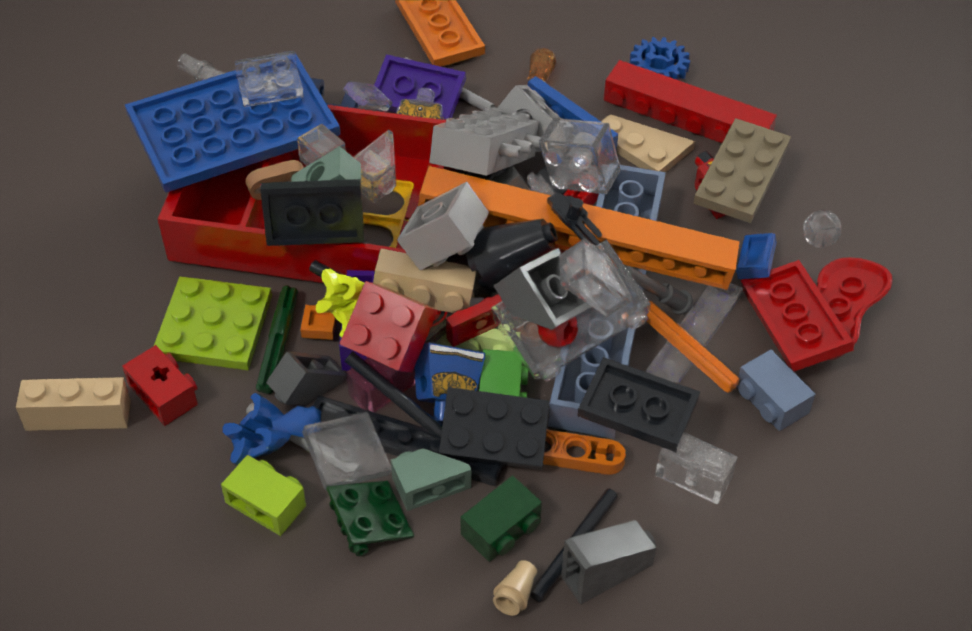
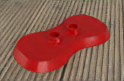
M853 257L836 259L820 271L817 278V287L853 340L854 345L860 335V324L863 315L889 292L893 279L890 271L884 266L870 260ZM840 355V356H837V357H834V358H831V359H828V360L838 359V358L842 357L843 355Z

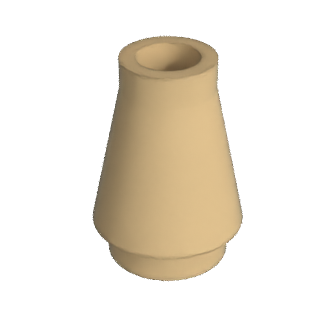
M525 560L519 561L516 567L494 588L493 603L502 613L514 616L526 609L533 580L537 574V569L532 563Z

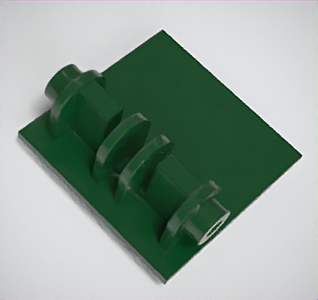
M388 480L327 486L326 489L331 499L329 506L335 511L338 518L337 524L341 527V533L344 536H348L350 552L355 553L356 556L359 557L368 553L370 543L414 537Z

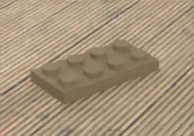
M735 118L694 196L693 204L751 223L788 149L791 136Z

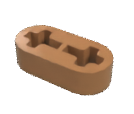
M290 160L259 168L248 174L246 185L254 199L262 200L261 183L291 182V175L304 167L301 162Z

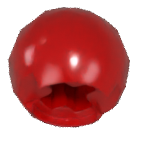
M576 316L552 330L537 325L541 341L554 348H562L571 344L576 338L579 329Z

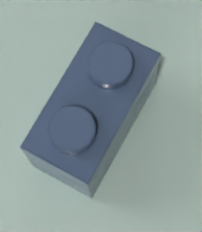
M772 350L741 366L738 376L740 380L737 386L740 394L745 399L750 400L760 411L763 419L772 423L778 431L783 430L810 413L815 393Z

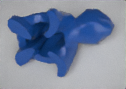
M254 393L250 397L254 402V410L249 412L240 424L225 423L223 426V433L233 443L234 450L231 453L230 460L233 464L239 465L247 455L256 458L269 455L280 449L288 442L291 435L305 439L311 438L319 430L322 413L314 406H296L286 414H283L266 398L258 393Z

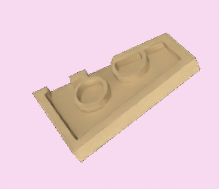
M610 114L601 121L618 133L616 153L642 169L667 172L694 150L695 141L621 117Z

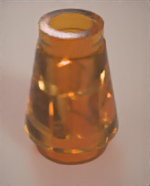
M539 48L531 54L528 81L537 76L545 83L547 82L557 65L556 56L551 50Z

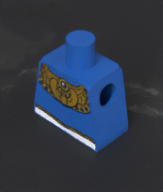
M425 343L414 367L416 397L419 401L435 403L433 418L439 423L443 424L448 387L477 391L485 360V352L435 343Z

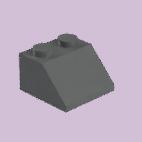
M559 248L519 267L494 285L511 315L551 330L594 306Z

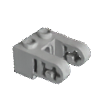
M515 85L498 106V108L502 109V114L525 113L530 115L529 119L532 118L539 121L538 136L545 139V144L542 149L536 148L535 152L556 149L559 145H562V142H567L575 132V129L565 119L554 113L545 104V100L528 85Z

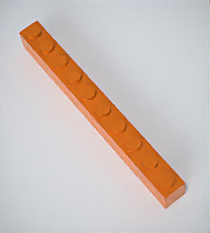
M429 166L419 195L418 206L468 182L489 211L482 224L484 227L544 219L547 223L551 222L557 231L558 241H555V248L579 253L588 246L592 250L588 255L590 257L728 290L736 270L740 241L583 203V208L588 212L587 217L602 234L598 238L585 225L599 241V244L593 245L590 241L589 243H584L551 210L550 205L547 203V198L551 195Z

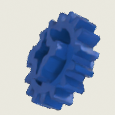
M652 37L651 42L643 39L641 46L634 45V51H631L630 64L679 80V78L685 79L686 72L689 71L690 54L689 52H684V45L677 47L676 40L669 43L666 42V37H663L661 41H657L655 37Z

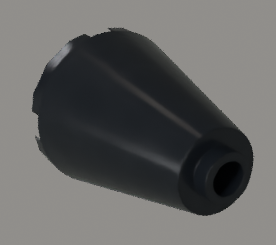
M544 219L483 227L473 241L475 243L474 246L465 255L471 271L478 270L482 279L477 280L480 286L487 291L495 289V284L519 267L555 249V241H558V234L554 225L551 222L547 223Z

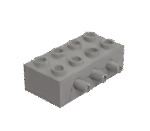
M485 107L484 111H472L471 115L461 114L458 119L447 118L446 122L433 126L430 163L487 176L534 157L536 148L542 149L544 147L545 139L538 136L539 121L529 119L530 115L518 112L506 115L502 114V109Z

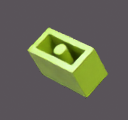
M249 455L239 463L221 484L226 504L279 536L286 531L306 507L304 489L297 479L292 476L285 477L276 472L273 466L265 460L258 461Z

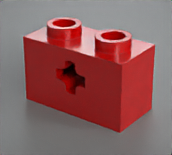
M157 345L122 365L128 386L164 426L198 405L195 391L198 388L193 378L188 373L183 375L179 371V366L170 353L164 354Z

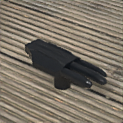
M560 192L547 198V203L550 205L551 210L584 243H589L590 241L593 245L599 244L595 236L585 227L586 225L598 238L602 236L600 230L587 217L588 212L583 208V201L581 199L565 196Z

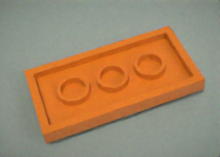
M395 0L396 5L432 65L446 66L485 54L484 43L456 0Z

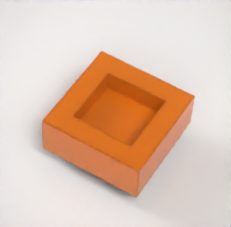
M305 305L300 329L301 338L333 340L337 319L332 313H317L316 305Z

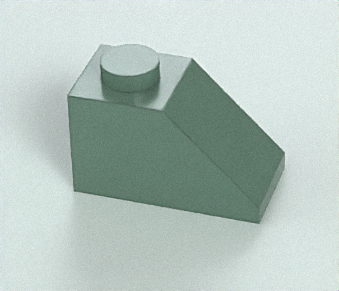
M424 448L414 452H404L397 458L391 459L392 479L407 511L471 488V468L467 463Z

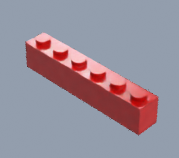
M622 60L618 61L605 80L603 101L723 143L735 118L774 131L776 114Z

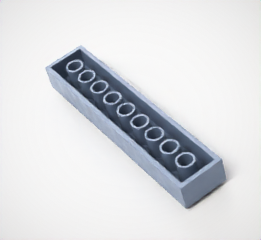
M606 163L596 206L657 221L666 172ZM587 256L582 263L578 281L594 306L576 316L577 327L579 328L577 336L571 344L562 348L549 404L548 427L611 439L615 438L616 430L583 419L577 415L578 408L603 357L629 366L644 289L622 277V269L627 265ZM632 267L647 276V270Z

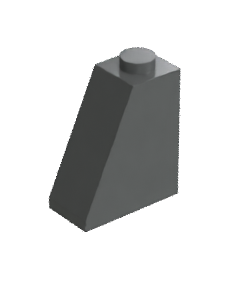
M636 520L571 537L565 540L561 577L581 605L652 566L656 542L648 530L643 531Z

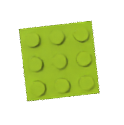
M179 276L154 346L157 345L164 354L170 353L176 361L249 371L272 298L271 288Z

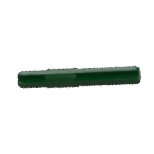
M289 285L283 286L280 292L256 384V390L266 395L273 393V390L266 382L283 357L299 293L295 287H290Z

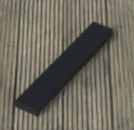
M318 395L313 405L322 413L318 432L395 456L423 448L439 454L440 441L421 426ZM455 459L469 464L472 480L494 487L504 465Z

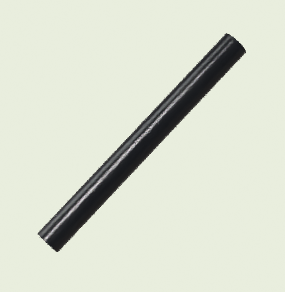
M351 352L344 361L435 438L439 441L441 440L442 425L355 352Z
M607 488L571 537L592 532L617 499V493ZM564 546L532 588L530 596L534 600L541 602L561 575Z

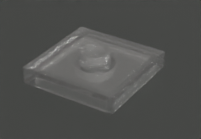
M368 412L304 426L302 433L325 490H327V486L355 484L390 475L392 468Z

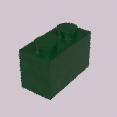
M512 475L460 517L461 536L488 562H491L498 555L503 556L513 548L515 541L526 533L528 535L536 530L541 523L542 502Z

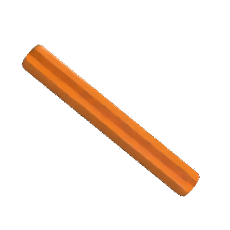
M647 301L640 307L639 315L720 388L730 393L738 386L739 377L655 303Z

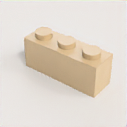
M381 248L373 283L382 285L434 309L455 313L456 311L469 308L476 271L472 272L467 265L447 261L437 267L430 265L419 270L407 253Z
M124 377L21 380L16 410L26 431L127 428L131 399Z

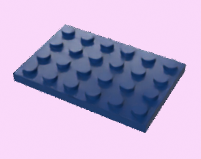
M295 52L125 104L126 113L165 193L341 135L340 125Z

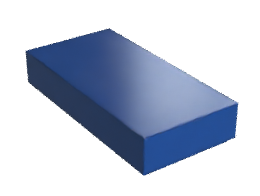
M775 233L744 236L736 269L738 279L767 278L770 276L777 243Z

